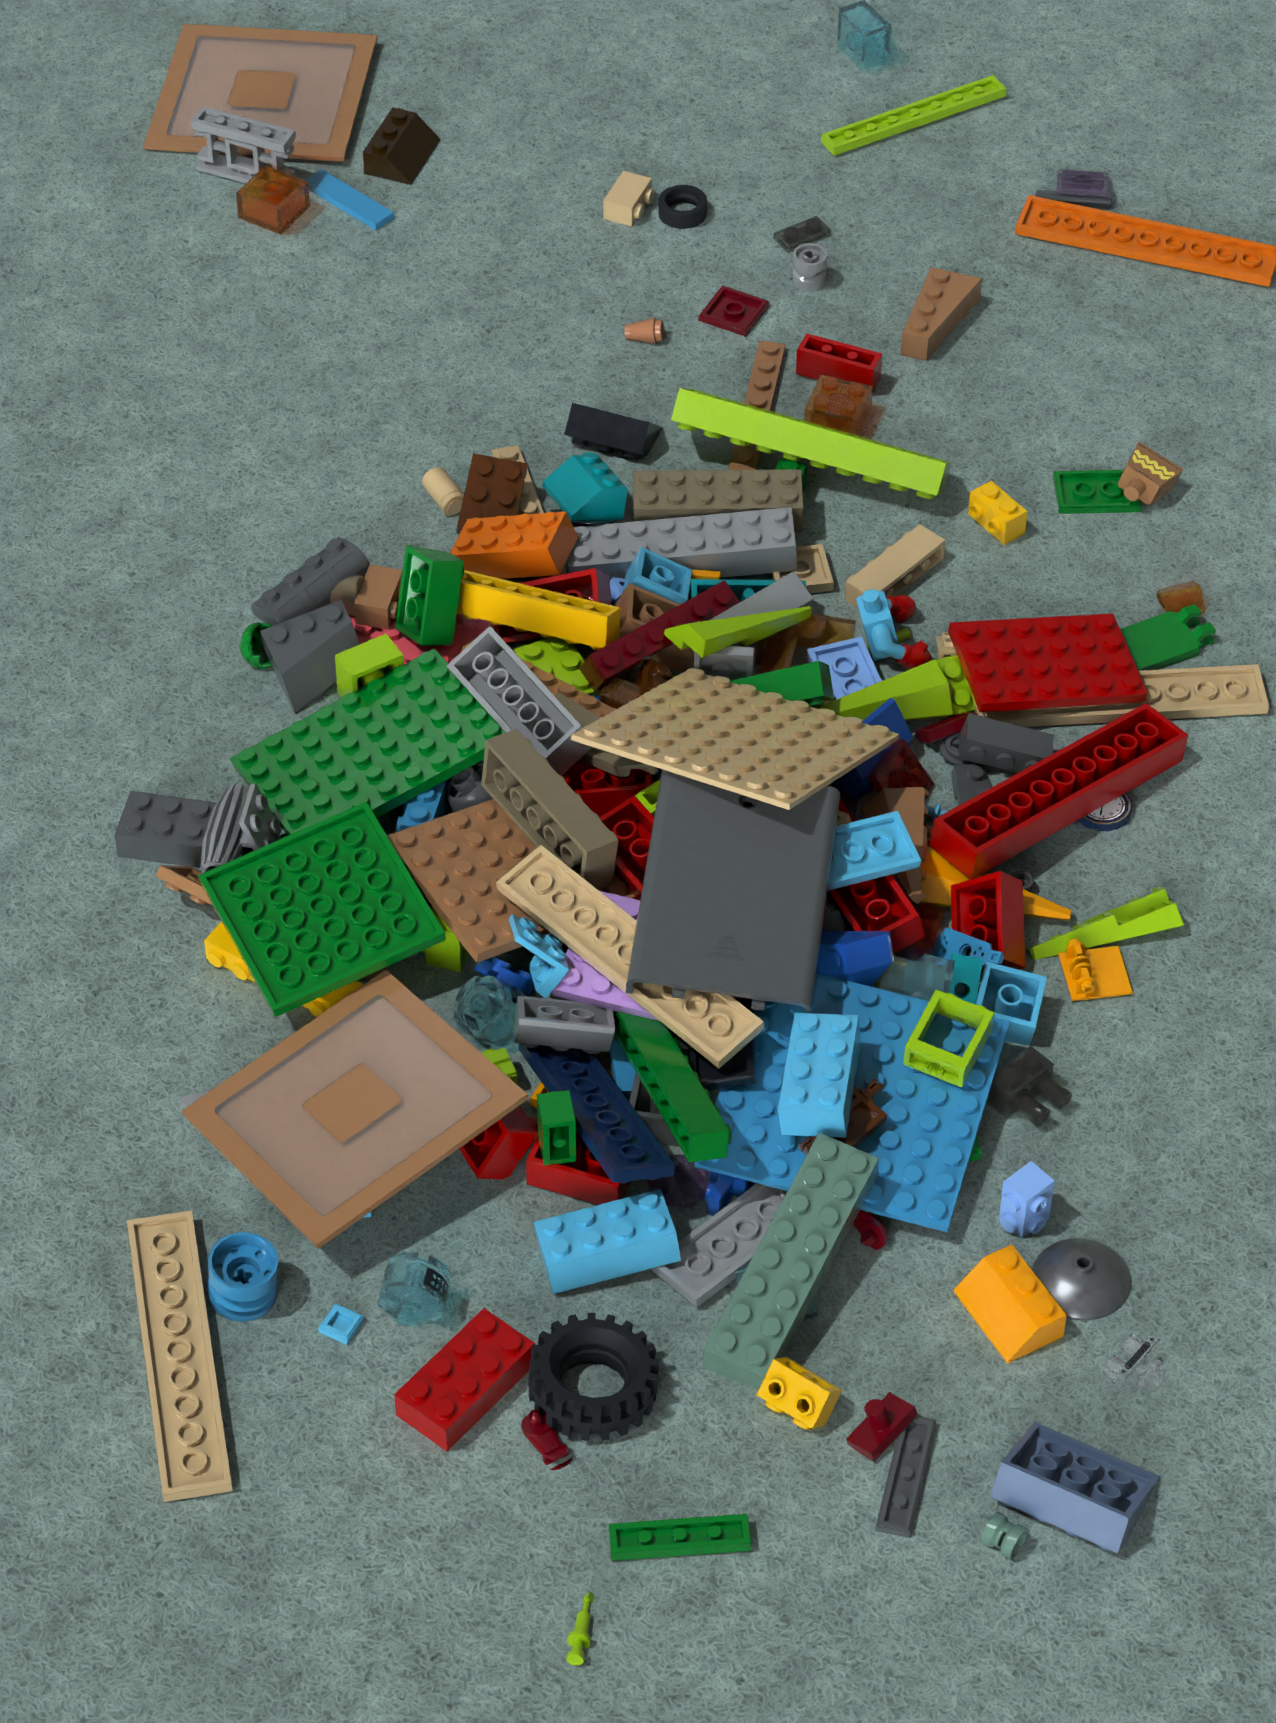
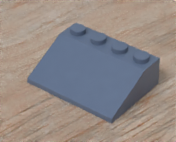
M1034 1422L1001 1461L990 1497L1000 1501L1005 1507L1016 1508L1030 1514L1039 1522H1048L1062 1528L1071 1536L1082 1537L1095 1543L1103 1550L1118 1553L1128 1540L1160 1476Z

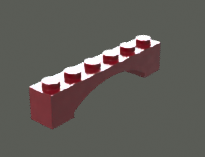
M724 580L590 654L579 669L594 692H597L617 681L625 673L648 658L674 644L664 635L665 629L688 623L709 621L740 602Z

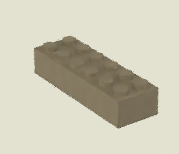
M801 469L633 471L634 521L792 507L794 533H802L803 495Z
M517 729L487 739L482 771V787L537 848L540 845L545 847L597 890L611 886L619 845L615 833L610 831L601 822L599 816L590 810L583 802L581 796L569 787L565 779L558 775L549 765L548 760L542 757L532 746L530 740L525 738Z

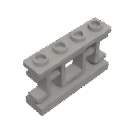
M202 106L192 118L191 127L194 129L195 134L207 139V147L203 146L197 154V159H200L196 164L198 171L283 194H289L298 182L296 170L284 167V158L288 159L294 151V146L291 144L296 139L295 130ZM218 136L224 137L225 141L219 140ZM237 146L252 149L253 159L238 155ZM265 148L271 150V154L266 153ZM220 151L226 152V156L220 155ZM266 163L271 164L272 168L266 167Z

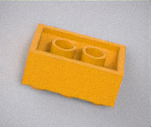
M1012 1244L983 1257L953 1291L1007 1364L1064 1337L1067 1315Z

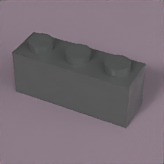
M969 713L960 731L958 758L1019 773L1053 754L1054 735Z

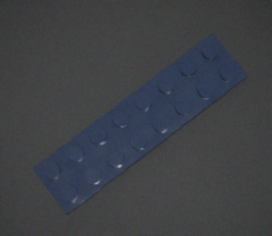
M519 1044L518 1050L548 1092L570 1091L576 1121V1132L612 1183H627L642 1179L657 1180L660 1177L674 1176V1162L594 1054L575 1048L559 1051L551 1048V1046L538 1045L535 1048H527Z

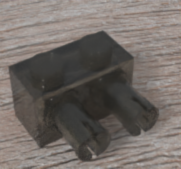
M1030 1046L995 1073L986 1103L1006 1119L1019 1111L1036 1126H1040L1042 1122L1044 1123L1048 1119L1050 1110L1034 1098L1041 1094L1058 1109H1062L1063 1104L1066 1106L1070 1102L1072 1093L1053 1079L1054 1063Z

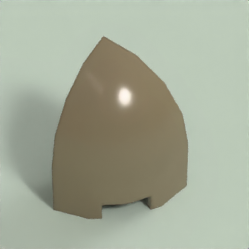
M353 575L341 580L331 591L330 604L341 600L348 615L355 616L354 602L364 577L362 575Z

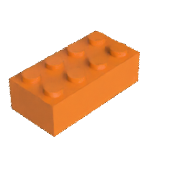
M566 511L487 518L475 517L467 519L450 553L464 561V570L499 579L560 575L578 536Z

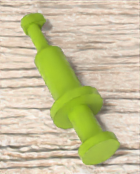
M592 1592L587 1593L583 1597V1608L577 1614L574 1631L570 1632L567 1636V1643L569 1646H572V1650L567 1653L566 1660L571 1665L578 1666L584 1662V1651L582 1649L588 1648L591 1644V1638L588 1635L591 1615L588 1610L590 1602L594 1603V1594Z

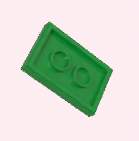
M1124 470L1053 471L1059 514L1142 512V502L1139 499L1136 501L1128 500L1124 495V490L1118 486L1117 483Z

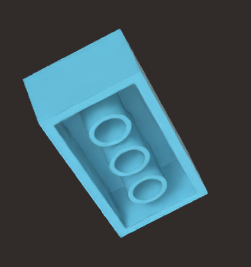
M794 1013L778 1105L781 1135L817 1136L818 1133H822L829 1137L846 1138L861 1046L859 1015Z
M661 1189L533 1222L539 1251L553 1294L681 1261L677 1233Z

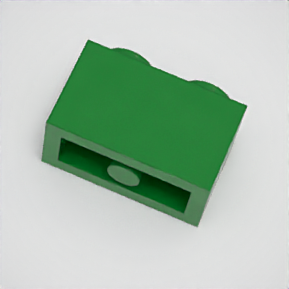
M551 1091L537 1094L538 1138L543 1164L552 1165L575 1162L576 1121L570 1091Z

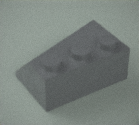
M341 600L260 631L264 650L295 715L304 710L303 707L313 699L318 700L322 697L324 691L337 682L335 655L360 645L352 621Z

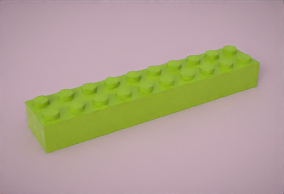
M679 388L671 417L672 421L678 422L677 427L684 430L697 431L700 428L704 430L703 435L716 439L724 438L725 435L731 437L729 442L733 444L750 446V443L757 445L756 450L769 454L781 451L784 452L783 458L793 461H802L803 458L809 459V465L822 469L829 468V465L837 467L836 473L846 476H855L856 473L862 474V480L878 484L882 483L883 480L890 482L889 488L903 492L908 491L909 488L917 490V496L927 499L943 494L952 463L691 388Z

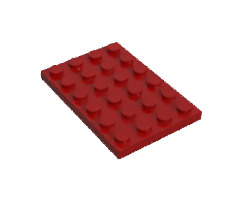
M1113 613L950 622L949 636L979 712L1139 703L1146 701L1147 690Z

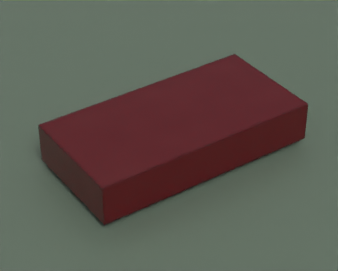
M963 712L916 730V738L919 742L931 743L959 732L968 714L978 715V713Z

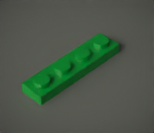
M747 1514L608 1524L611 1561L751 1551Z

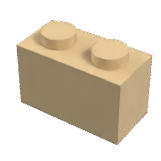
M622 171L603 200V219L632 226L636 219L640 220L644 214L646 204H651L654 198L652 178Z

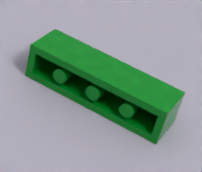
M821 661L730 681L738 685H752L756 687V690L764 693H778L782 695V698L790 701H804L813 708L825 706V701L834 699L829 665Z

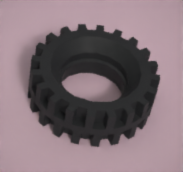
M588 1313L585 1320H578L576 1314L568 1316V1324L562 1325L558 1320L552 1323L551 1334L542 1331L539 1335L538 1345L533 1344L531 1349L528 1396L530 1401H535V1410L539 1411L541 1415L546 1413V1425L550 1426V1428H553L556 1424L561 1425L562 1434L568 1437L572 1431L582 1433L581 1440L589 1441L590 1434H600L601 1441L609 1440L610 1432L617 1431L621 1437L628 1434L629 1424L634 1425L636 1428L643 1424V1415L650 1416L653 1409V1401H656L659 1359H655L656 1348L654 1344L646 1345L647 1335L643 1331L637 1334L633 1333V1324L627 1320L623 1325L615 1323V1316L608 1314L606 1320H598L595 1313ZM594 1363L608 1366L618 1372L624 1380V1386L613 1395L592 1398L578 1395L567 1389L562 1382V1376L567 1370L577 1365Z

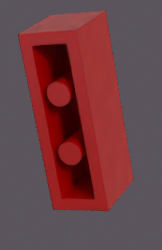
M806 333L797 349V375L871 395L881 379L882 353Z

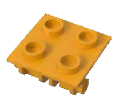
M1072 939L1068 943L1066 952L1058 953L1071 1001L1133 994L1119 946L1085 950L1083 942H1080L1079 939Z

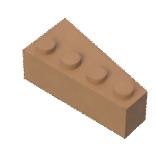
M931 267L902 332L901 356L927 361L944 342L948 334L954 331L956 325L980 301L982 278Z

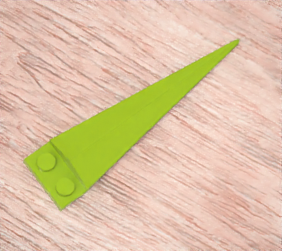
M953 655L937 660L934 659L825 704V706L816 708L830 709L836 715L845 718L856 717L863 721L889 698H892L896 701L905 721L944 719L963 712H971L975 710V704L958 656Z

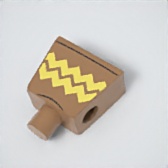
M1139 441L1117 484L1124 490V495L1128 500L1136 501L1139 499L1147 505H1152L1174 488L1183 469Z

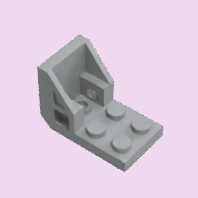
M758 643L752 647L749 645L746 647L728 646L704 658L694 651V668L704 671L706 675L712 677L722 676L730 679V681L755 675Z

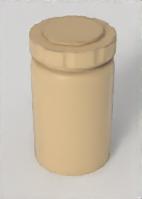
M435 467L426 472L422 479V485L447 517L460 513L464 493L445 469Z

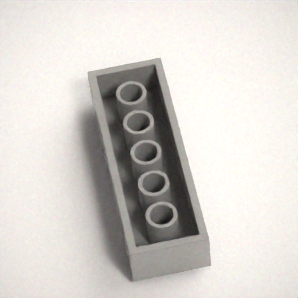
M491 626L483 631L447 665L505 732L517 729L525 738L530 740L537 752L548 760L549 765L558 775L562 776L592 748L591 746L571 740V735L584 727Z

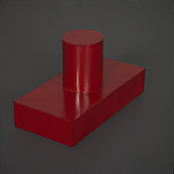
M891 1392L882 1401L872 1399L864 1407L867 1417L848 1436L846 1441L858 1453L875 1462L918 1415L916 1408Z

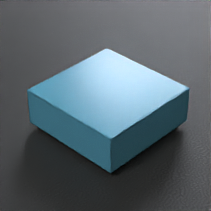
M335 1303L318 1327V1331L323 1335L348 1345L364 1322V1316Z

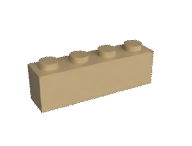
M919 524L913 530L906 532L895 544L888 546L876 559L870 560L858 573L851 575L845 583V600L858 608L856 598L862 596L865 591L870 589L884 591L885 597L897 596L944 559L946 540Z

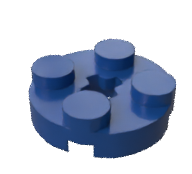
M495 957L477 963L474 971L480 972L479 974L502 985L508 983L512 987L514 986L519 989V992L532 995L535 986L531 974L510 967L509 963Z

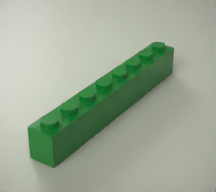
M613 1011L614 1036L688 1162L726 1158L728 1144L732 1141L730 1126L724 1123L719 1108L713 1105L708 1090L702 1087L697 1072H693L687 1056L683 1055L680 1051L677 1039L671 1036L668 1027L661 1021Z

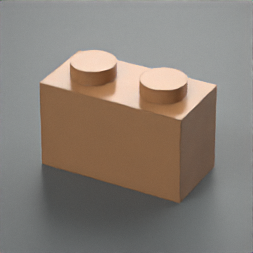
M369 565L354 602L355 624L389 630L392 620L396 619L403 570Z

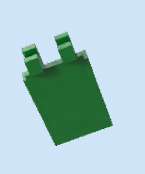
M1196 604L1183 607L1179 613L1168 611L1120 630L1137 670L1142 671L1157 670L1198 656L1199 648L1214 643V638L1211 635L1215 634L1216 629L1210 622L1200 625L1197 617L1201 615V610ZM1197 626L1193 632L1189 629L1191 627Z

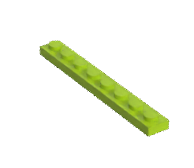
M992 75L821 134V143L835 156L1006 97L1007 88Z

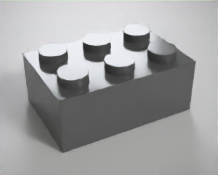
M130 791L115 832L118 857L200 868L202 841L211 813L217 802Z

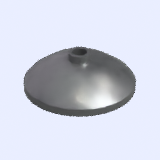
M1071 1238L1055 1242L1046 1247L1037 1256L1032 1267V1271L1065 1312L1066 1318L1073 1320H1096L1114 1313L1123 1305L1130 1291V1273L1121 1256L1105 1244L1090 1239Z

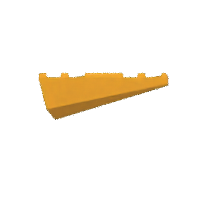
M927 847L926 861L922 863V870L926 873V879L921 882V890L925 893V898L918 904L951 908V885L970 880L930 847ZM985 872V873L981 874V875L978 876V877H981V876H984V875H988L989 873H986V872ZM1023 889V911L1025 917L1071 921L1072 910Z

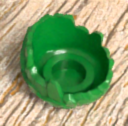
M255 622L246 627L242 633L240 651L245 661L252 667L260 669L272 667L264 650L260 632L271 627L272 625ZM260 652L266 655L263 661H260V656L258 655Z

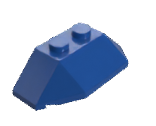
M822 931L816 973L872 987L894 962L890 931Z

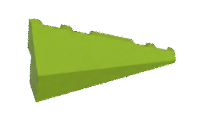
M807 606L688 623L667 628L664 635L681 650L690 647L700 657L704 658L737 642L746 647L810 618L812 608Z
M1158 886L1151 890L1153 893L1141 898H1132L1126 904L1109 909L1073 926L1074 930L1062 935L1056 934L1049 937L1050 940L1030 946L1027 949L1032 959L1036 960L1055 956L1060 952H1066L1068 943L1072 939H1079L1080 942L1084 943L1085 948H1090L1184 926L1176 903L1169 900L1165 888Z

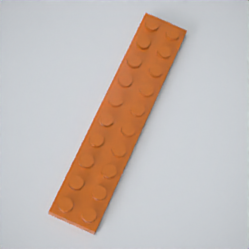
M1028 195L1015 226L1016 235L1270 287L1276 270V246L1032 195Z

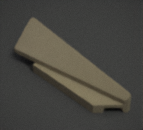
M558 693L555 695L583 727L601 718L563 694ZM594 747L579 759L617 777L629 776L631 769H642L650 774L658 772L657 767Z

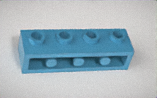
M452 777L405 802L403 806L404 816H399L396 832L445 816L448 807L447 789Z

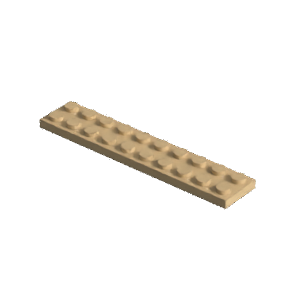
M1259 664L1138 671L1148 693L1145 702L979 712L974 700V711L978 713V716L1021 727L1110 723L1145 703L1149 704L1167 719L1268 714L1269 703Z
M540 845L496 882L497 890L623 992H626L637 921L545 847ZM635 982L632 994H627L719 1069L764 1030V1021L730 995L686 989L684 999L672 998L673 987Z
M192 1210L127 1220L163 1501L168 1502L233 1491Z

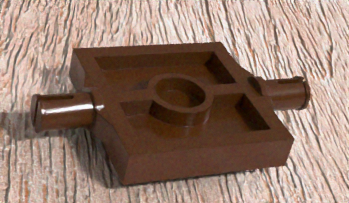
M873 1079L864 1089L854 1086L846 1138H831L857 1148L886 1122L887 1114L876 1106L872 1100L876 1094L883 1090V1085L880 1081L878 1082L877 1079ZM809 1136L800 1143L799 1149L801 1152L807 1155L817 1136Z

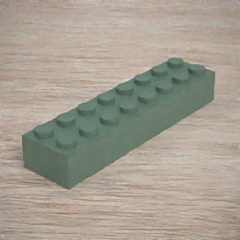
M818 1133L703 1350L704 1368L759 1390L773 1359L784 1357L878 1176V1157Z

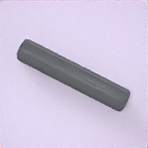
M1049 190L1036 191V197L1095 209L1110 210L1112 203L1111 195Z

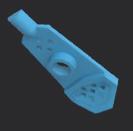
M947 927L938 937L933 951L934 965L937 967H948L952 953L966 956V952L970 948L971 953L969 956L983 959L982 968H984L986 961L1001 964L1004 955L1002 952L992 950L990 943Z

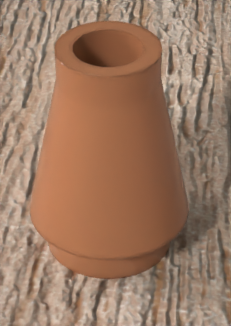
M655 317L632 324H625V339L657 344V341H664L663 320H657Z

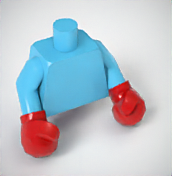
M874 589L867 590L862 596L856 598L873 661L893 657L897 663L907 670L931 661L932 656L927 650L928 645L920 640L914 646L908 644L902 646L898 643L892 618H895L898 623L909 620L917 609L912 598L907 595L885 597L884 591H876Z

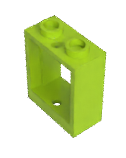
M935 990L905 1045L903 1065L962 1088L992 1032L995 1012L988 1010L982 1005H975L959 999L954 994ZM936 1013L977 1029L963 1057L922 1042Z

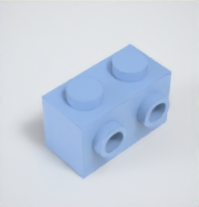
M1032 1161L1003 1181L999 1214L1000 1223L1007 1232H1014L1021 1239L1029 1233L1037 1234L1042 1230L1046 1221L1050 1218L1055 1180Z

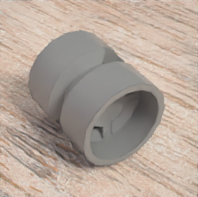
M805 243L795 248L793 252L792 281L798 289L816 291L825 286L828 255L824 247L819 244Z

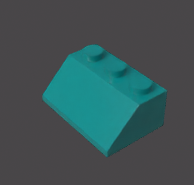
M585 452L582 455H572L542 483L545 491L563 512H567L571 521L620 520L624 518L628 488L596 453Z

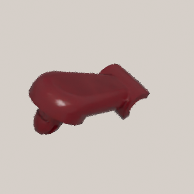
M860 1210L853 1222L854 1227L861 1234L860 1242L874 1250L883 1248L888 1240V1232L885 1225L872 1213Z
M534 1409L523 1418L521 1422L522 1432L542 1455L545 1465L570 1455L567 1443L563 1445L554 1427L550 1428L546 1424V1413L541 1415L539 1411ZM572 1458L557 1465L556 1467L550 1470H559L561 1468H564L572 1461Z

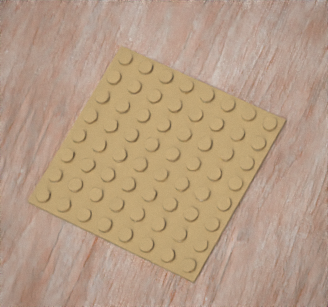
M696 668L687 669V671L660 684L658 687L644 693L571 735V740L787 810L800 804L899 739V734L889 731V728L885 726H871L862 723V720L856 717L845 718L836 715L833 710L816 709L810 707L807 702L799 700L790 701L782 698V695L778 693H764L756 690V687L752 685H738L730 682V679L726 677H712Z

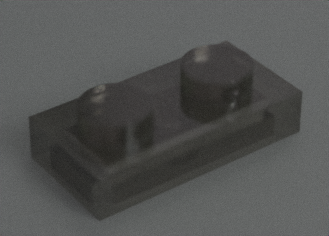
M818 216L773 233V239L789 253L794 251L799 245L814 243L831 236V229Z

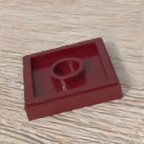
M722 285L699 314L698 321L746 337L768 309L769 301Z

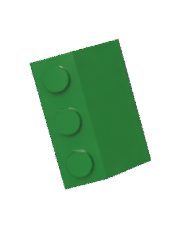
M406 545L395 629L420 645H452L453 635L456 632L455 620L457 607L460 604L459 591L461 579L464 576V561L448 552Z

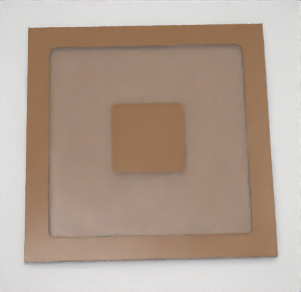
M183 24L144 142V149L199 153L203 146L207 147V139L195 134L194 129L191 127V120L200 108L205 106L295 130L296 139L291 144L294 146V151L289 158L344 162L378 40L377 35ZM218 136L219 140L225 141L224 137ZM237 146L238 155L253 156L252 149ZM265 148V152L271 154V150Z
M384 970L183 1109L181 1113L319 1249L529 1099V1096L390 972Z

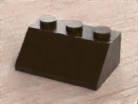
M392 107L363 150L364 174L412 185L440 142V138L417 113Z

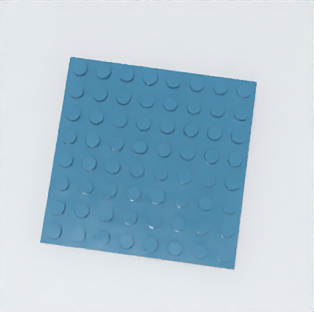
M816 973L811 1013L859 1015L861 1046L854 1086L864 1089L873 1079H877L883 1085V1090L876 1094L872 1100L876 1106L887 1114V1120L857 1147V1149L879 1158L878 1176L860 1210L948 1232L1010 1021L994 1017L992 1032L964 1086L961 1088L903 1065L905 1045L929 1001ZM765 1001L764 1011L754 1009V1014L764 1021V1030L755 1037L756 1084L720 1089L715 1106L719 1108L721 1118L725 1124L730 1126L732 1141L727 1147V1157L697 1161L694 1163V1167L785 1191L789 1190L807 1156L804 1152H801L799 1144L809 1136L781 1135L778 1105L794 1013H804V1007ZM936 1013L922 1042L963 1057L977 1029Z

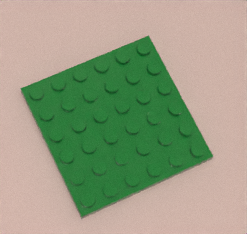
M366 801L198 875L204 891L274 1017L446 940L444 930Z

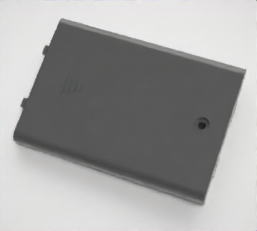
M662 769L625 993L632 994L633 984L640 982L673 987L672 998L684 999L685 991L688 989L753 999L751 1009L764 1011L765 1001L802 1006L805 1008L804 1013H811L840 802L839 790L826 786L792 809L787 810ZM750 802L752 806L746 807L744 803Z

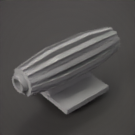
M240 783L231 784L230 787H226L216 803L202 841L201 874L243 856L245 847L253 848L255 851L278 840L281 833V823L277 817H274L269 808L267 797L261 793L256 783L250 784V788Z

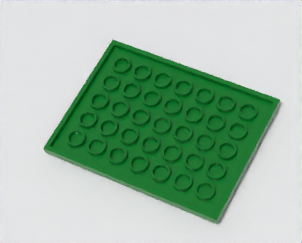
M434 648L422 653L412 661L396 667L382 678L372 680L367 685L359 688L357 692L346 694L343 698L332 704L320 708L317 712L306 718L296 721L291 726L268 736L265 740L252 747L242 750L239 754L231 757L230 760L249 787L250 784H257L261 793L267 797L269 808L274 817L279 819L281 828L287 835H291L365 801L375 817L378 818L484 760L486 740L506 732L447 667L448 663Z

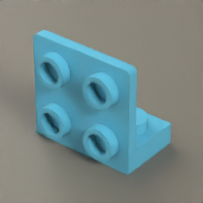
M512 914L509 922L514 939L517 943L535 954L530 962V973L536 992L547 999L569 971L565 958L566 954L562 949V942L550 933H547L545 936L536 930L538 928L536 924L527 917L523 916L520 919Z

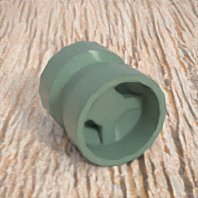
M996 1512L985 1526L981 1535V1542L990 1548L994 1546L999 1548L1002 1555L1012 1560L1015 1557L1012 1554L1015 1545L1022 1548L1028 1537L1029 1530L1020 1524H1011L1005 1515Z

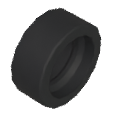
M675 185L661 192L658 198L659 218L664 224L672 228L690 229L704 222L707 216V197L702 190L694 186ZM686 202L697 207L688 211H679L669 206L675 203Z

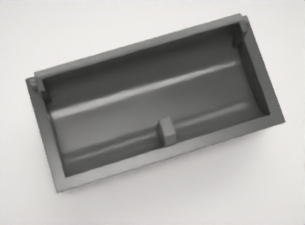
M338 537L328 542L326 547L319 553L309 557L297 570L287 574L283 581L274 588L265 591L261 598L251 605V610L260 620L272 626L329 605L331 591L341 580L353 575L365 577L371 564L356 545Z

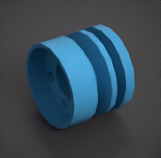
M239 1232L223 1237L212 1247L208 1259V1296L211 1306L226 1319L238 1322L255 1320L266 1314L275 1304L278 1294L279 1259L277 1250L269 1240L258 1234Z

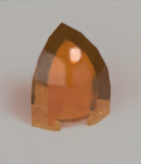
M1194 581L1169 586L1156 592L1158 603L1166 612L1176 611L1179 613L1183 607L1196 604L1201 610V614L1205 613L1201 587Z

